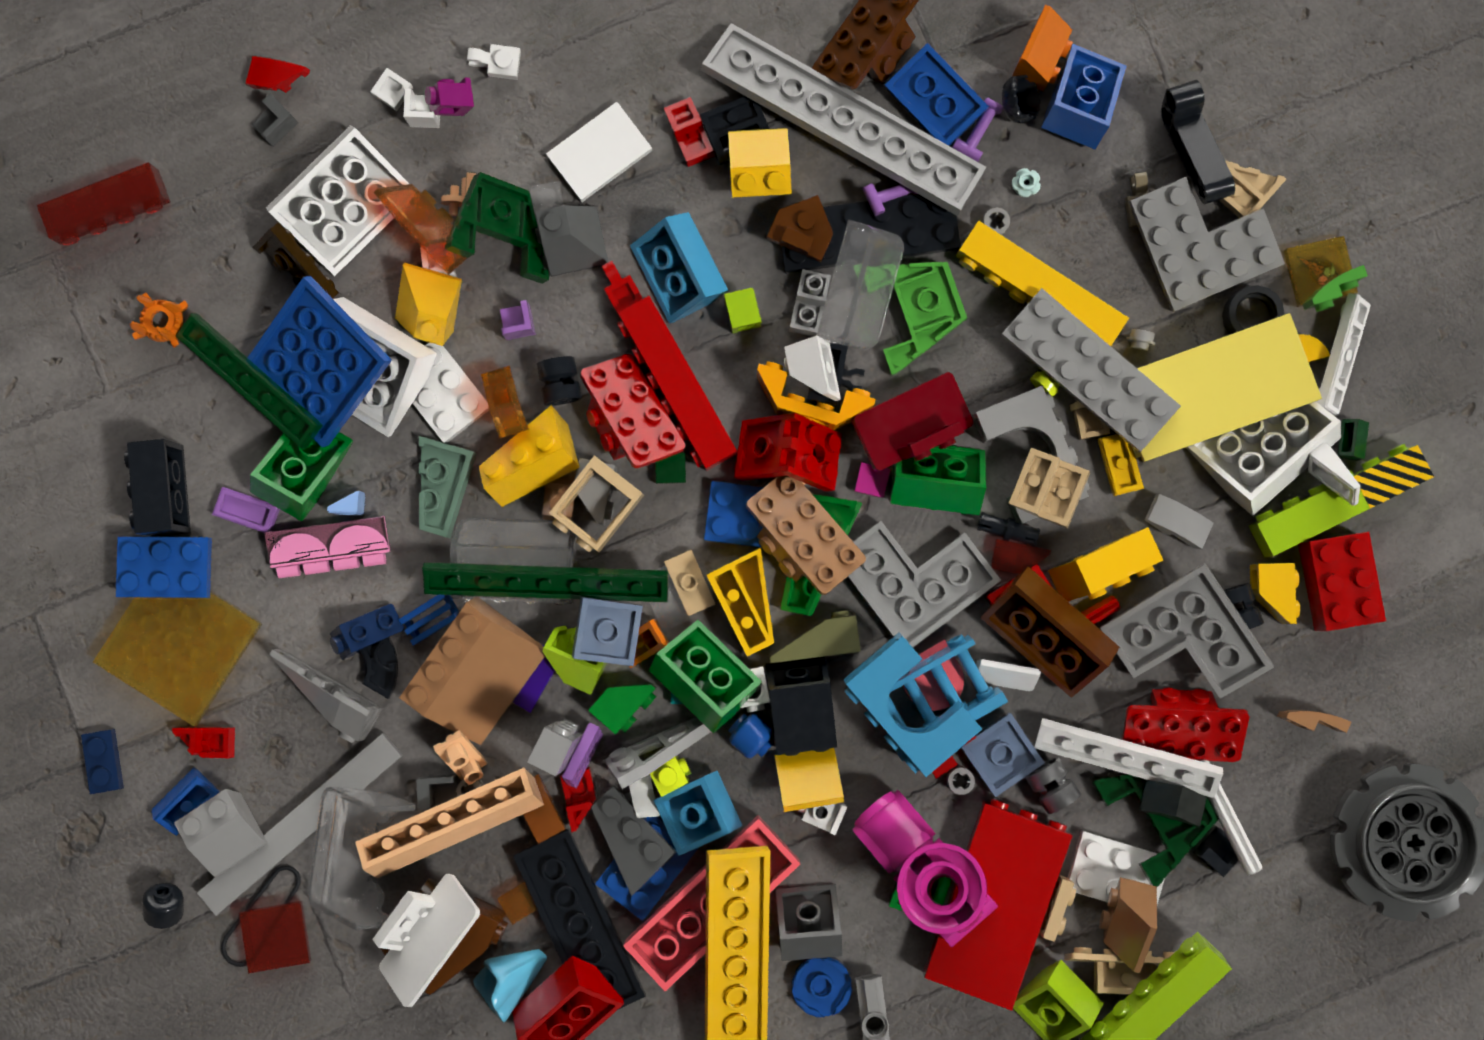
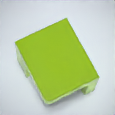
M753 288L724 294L732 333L761 327L762 321Z

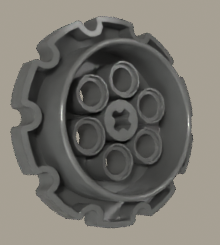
M1405 763L1403 770L1399 772L1396 766H1381L1360 778L1362 788L1359 791L1347 789L1335 809L1333 817L1340 822V827L1337 831L1330 832V851L1334 865L1342 868L1345 867L1346 873L1342 876L1341 881L1348 891L1362 904L1371 906L1376 902L1377 912L1384 916L1414 922L1417 919L1418 913L1421 912L1424 917L1431 920L1440 918L1460 907V894L1473 895L1484 878V864L1481 862V855L1484 853V818L1475 815V809L1479 806V802L1473 793L1459 780L1449 778L1444 782V773L1440 769L1422 764ZM1408 804L1410 806V814L1403 818L1402 808ZM1433 817H1437L1438 826L1432 831L1430 822ZM1384 822L1386 824V832L1379 836L1377 828L1380 823ZM1413 837V842L1408 843L1407 846V841H1411ZM1440 847L1442 849V856L1438 861H1435L1434 852ZM1388 852L1390 861L1387 866L1383 867L1381 859ZM1416 865L1418 874L1414 879H1411L1409 875L1410 870Z

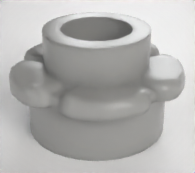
M1131 329L1130 336L1126 337V340L1131 342L1130 347L1138 350L1148 351L1149 346L1156 344V342H1153L1155 333L1146 330Z

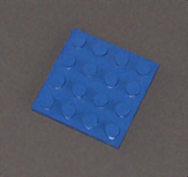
M311 276L301 279L247 357L323 424L314 437V440L321 447L330 445L392 361Z

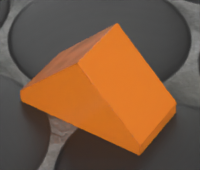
M652 619L639 627L634 666L653 656L669 643L656 619Z

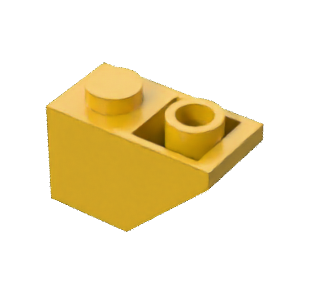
M1295 563L1250 565V584L1256 600L1279 623L1297 624L1296 618L1300 615V603L1296 600L1299 573L1295 570Z

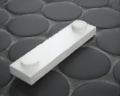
M1348 293L1346 302L1341 308L1340 323L1324 378L1319 388L1322 399L1316 401L1334 416H1338L1371 306L1370 303L1358 294Z

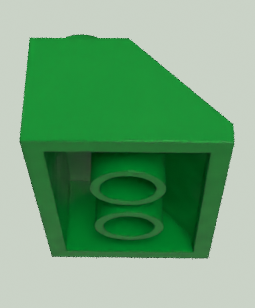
M936 446L930 449L932 455L915 462L912 457L893 464L890 504L980 515L986 491L985 450L948 446L940 450Z
M696 620L657 652L649 669L712 733L716 732L732 718L762 684V681L699 620Z

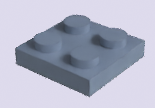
M581 597L572 658L634 666L643 606Z
M1010 712L975 735L977 738L961 747L994 797H997L1045 764Z

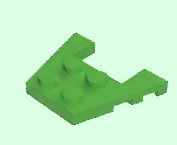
M948 262L895 265L863 264L854 266L863 293L893 283L912 339L883 349L892 376L898 374L967 320V315Z

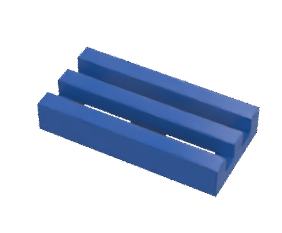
M437 595L398 620L401 625H406L407 629L404 631L407 635L411 634L413 639L410 642L412 645H416L451 624L459 614V610L450 595ZM443 600L446 602L445 605L415 624L412 619ZM446 611H451L452 615L420 634L417 630Z

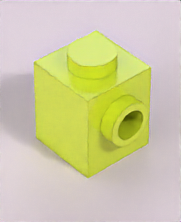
M675 756L650 773V776L662 797L688 784V775L692 773L685 758L679 759L678 756Z

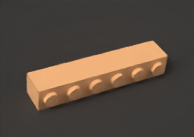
M525 768L519 769L356 841L362 868L375 878H380L541 807L544 803L535 778Z

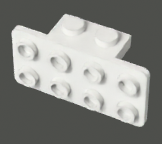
M445 874L430 895L407 891L373 938L378 948L390 949L381 961L379 969L404 1007H412L480 915L477 905L452 874Z

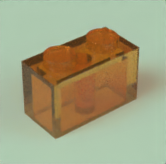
M510 365L481 374L489 410L499 438L529 430Z

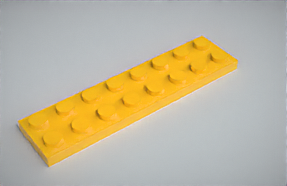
M768 846L706 851L705 1040H767L770 849Z

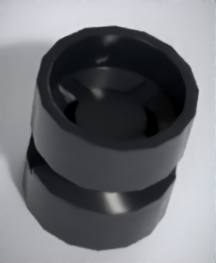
M556 357L537 363L539 380L545 383L541 388L545 406L569 404L582 399L580 384L574 380V377L578 374L575 357Z
M1250 583L1224 590L1232 604L1242 602L1244 608L1237 609L1249 629L1264 624L1259 607L1252 604L1256 598Z

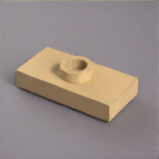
M692 550L664 561L688 616L715 605Z

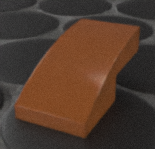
M537 774L534 778L544 805L523 815L539 844L565 830L566 827L552 803L553 799L541 776Z

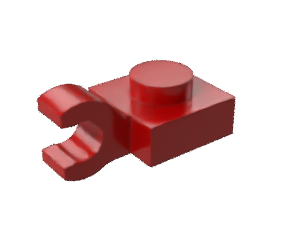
M613 261L602 266L605 275L611 283L610 286L604 288V291L617 314L643 299L632 277L628 275L621 278Z

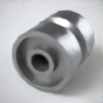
M1059 757L1046 761L1045 764L1025 777L1032 790L1041 794L1038 800L1047 814L1060 811L1081 796L1074 781L1066 779L1067 770ZM1053 780H1056L1057 783L1051 785L1050 787H1047L1046 784L1050 783Z

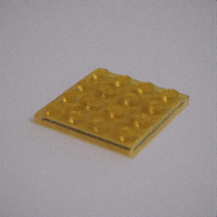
M210 591V598L134 597L93 663L187 723L197 726L262 626V623Z

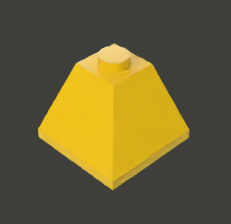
M404 263L395 319L414 338L443 346L454 332L462 279Z

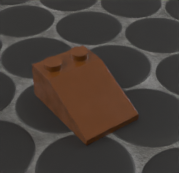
M474 897L472 900L480 910L478 919L430 982L425 993L431 995L482 955L491 944L497 945L509 924L504 921L508 912Z

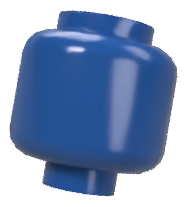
M744 713L728 730L731 733L729 738L731 745L746 758H753L756 754L762 758L773 746V743L770 741L773 736V729L757 714L747 716Z

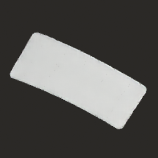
M650 774L630 784L629 788L636 817H658L660 814L654 802L655 796Z

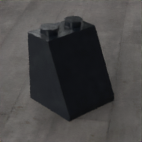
M825 656L765 663L777 755L794 756L800 752H824L830 748H837L831 682Z

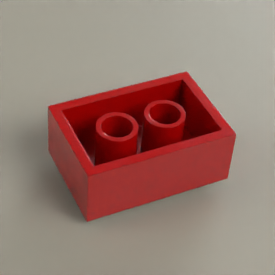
M1369 532L1298 544L1314 631H1332L1386 621Z

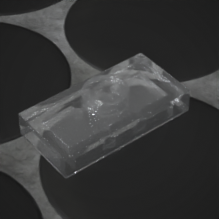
M666 565L656 569L668 571ZM668 572V602H649L662 632L690 620Z

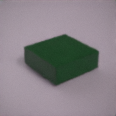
M678 453L655 462L656 484L686 483L685 453Z

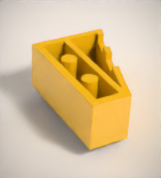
M552 405L479 466L483 488L501 507L580 468L569 425Z
M1149 527L1099 547V549L1084 556L1081 555L1071 562L1048 570L1057 592L1067 601L1087 595L1092 600L1106 594L1105 588L1113 585L1115 589L1131 582L1129 576L1135 573L1138 577L1153 572L1155 570L1153 565L1163 561V558Z
M761 548L707 574L747 657L774 644Z

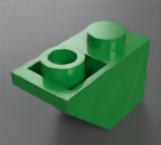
M654 684L610 686L588 711L615 735L620 729L626 733L637 720L633 714L640 706L646 710L657 697L653 694L657 687Z

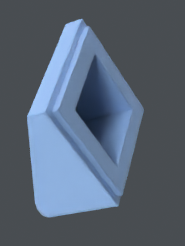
M356 491L328 506L327 511L335 515L362 516L364 514L365 493Z

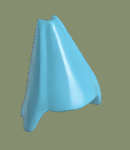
M540 949L497 956L484 961V967L474 978V986L483 996L493 1013L503 1023L509 1018L546 962L547 956Z

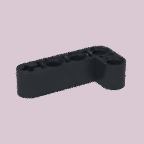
M1193 80L1166 89L1161 107V116L1200 201L1203 204H1208L1234 195L1235 183L1202 115L1205 102L1202 86L1198 80Z

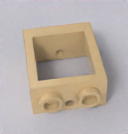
M594 455L549 512L555 518L551 523L565 534L568 530H571L578 536L575 542L589 553L593 548L600 552L644 497V494ZM595 472L629 498L628 502L598 540H595L563 515Z

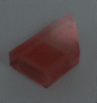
M995 539L990 566L994 570L1019 575L1027 566L1031 568L1049 556L1051 550Z

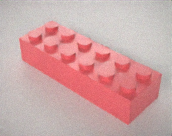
M757 815L722 849L768 846L770 849L771 893L800 865V860L766 822ZM706 864L627 937L623 945L664 991H667L705 955Z

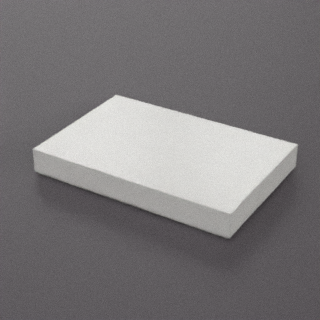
M615 102L547 152L546 155L580 201L584 202L652 151V147L618 102Z

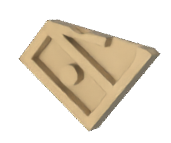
M1225 161L1234 179L1235 194L1219 201L1241 218L1261 209L1287 179L1284 176L1277 175L1274 177L1260 173V170L1255 168H1243L1236 163Z

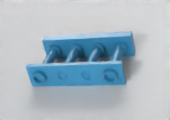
M962 634L950 639L947 642L948 646L915 665L894 684L890 691L892 692L903 685L905 686L925 721L923 726H927L939 718V716L934 715L915 681V678L929 670L932 672L950 706L952 707L959 701L974 720L981 718L1008 702L1003 691L998 686L992 688V686L988 687L967 650L976 643L969 635L964 637ZM956 655L978 692L976 694L977 698L967 704L965 701H961L941 665ZM889 697L888 708L890 715L895 721L906 726ZM899 747L896 752L903 762L907 755Z

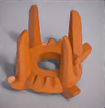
M146 292L136 296L137 300L145 307L140 313V324L134 321L130 323V328L135 331L132 334L133 338L138 340L147 336L156 342L170 341L174 348L178 346L180 342L176 334L183 326L182 313L188 308L187 302L184 300L180 304H176L168 300L153 301ZM159 312H165L168 316L167 325L163 328L153 325V317Z

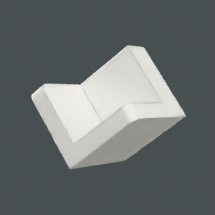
M405 88L403 117L409 126L440 128V115L430 112L429 105L425 102V95H415L411 88Z

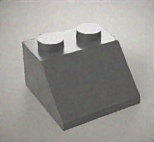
M836 884L776 889L781 960L790 961L842 956V932Z

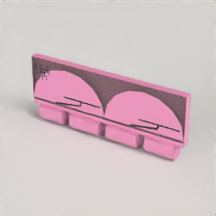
M385 516L264 533L270 567L276 568L279 579L300 576V564H303L305 575L330 572L329 560L333 561L335 571L359 568V556H362L364 567L386 564L385 553L390 552Z

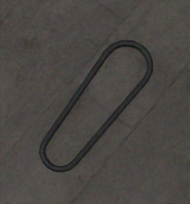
M278 867L226 933L221 943V952L229 964L236 967H244L251 964L258 957L301 884L300 874L294 867ZM283 870L293 872L296 877V884L254 955L245 962L232 960L226 952L228 938L276 875Z

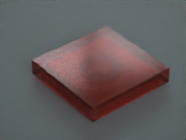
M302 901L250 909L239 913L248 974L311 962Z

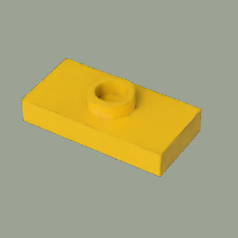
M1118 434L1097 439L1113 497L1144 489L1132 446Z

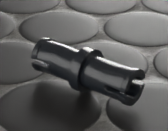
M985 512L981 513L977 531L1000 536L1003 541L1008 542L1011 539L1031 545L1032 547L1036 546L1040 528L1016 523L1015 519L1010 517L1006 520L985 514Z

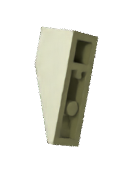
M849 611L831 613V619L823 620L769 657L770 663L861 652L856 616H849Z

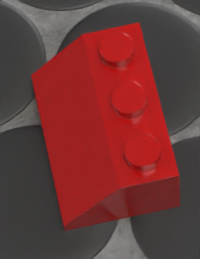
M572 956L513 1010L512 1014L517 1040H584L624 1005V1001L595 965Z

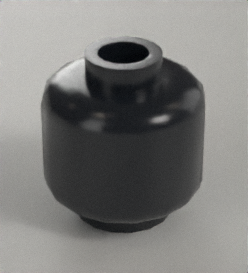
M159 883L146 890L142 898V915L144 921L149 926L158 929L170 928L182 919L184 897L182 890L178 886L171 883Z

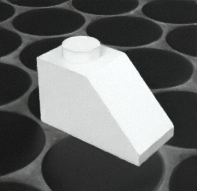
M816 335L784 347L786 354L784 365L790 376L834 401L841 399L829 342Z

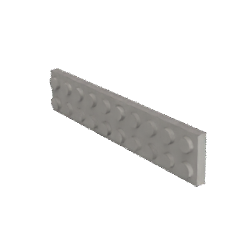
M732 23L702 63V72L956 216L959 215L986 169V166L844 86L835 83L828 77Z

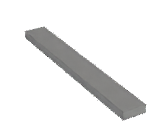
M382 733L264 835L268 843L267 845L220 876L213 878L197 894L215 916L219 915L403 757V754L387 735Z

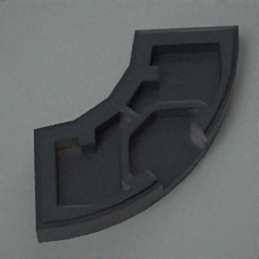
M388 637L360 651L366 665V674L362 684L383 697L390 699L397 682L398 659L391 638Z

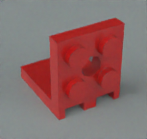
M797 413L742 420L734 478L744 481L789 476L825 492L835 491L842 434ZM767 442L766 449L761 454L762 446Z

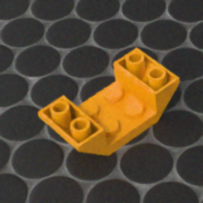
M766 361L765 365L759 363L757 368V380L776 415L797 413L830 429L837 430L851 423L854 416L872 408L875 404L876 399L870 397L871 393L859 388H853L852 392L846 390L839 413L834 412L835 407L825 403L817 402L816 406L804 403V397L788 393L787 397L782 396L788 372L783 371L784 367L782 365Z

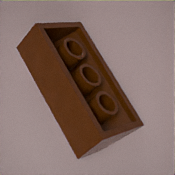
M1028 566L1007 586L980 617L1071 698L1109 667L1120 648Z

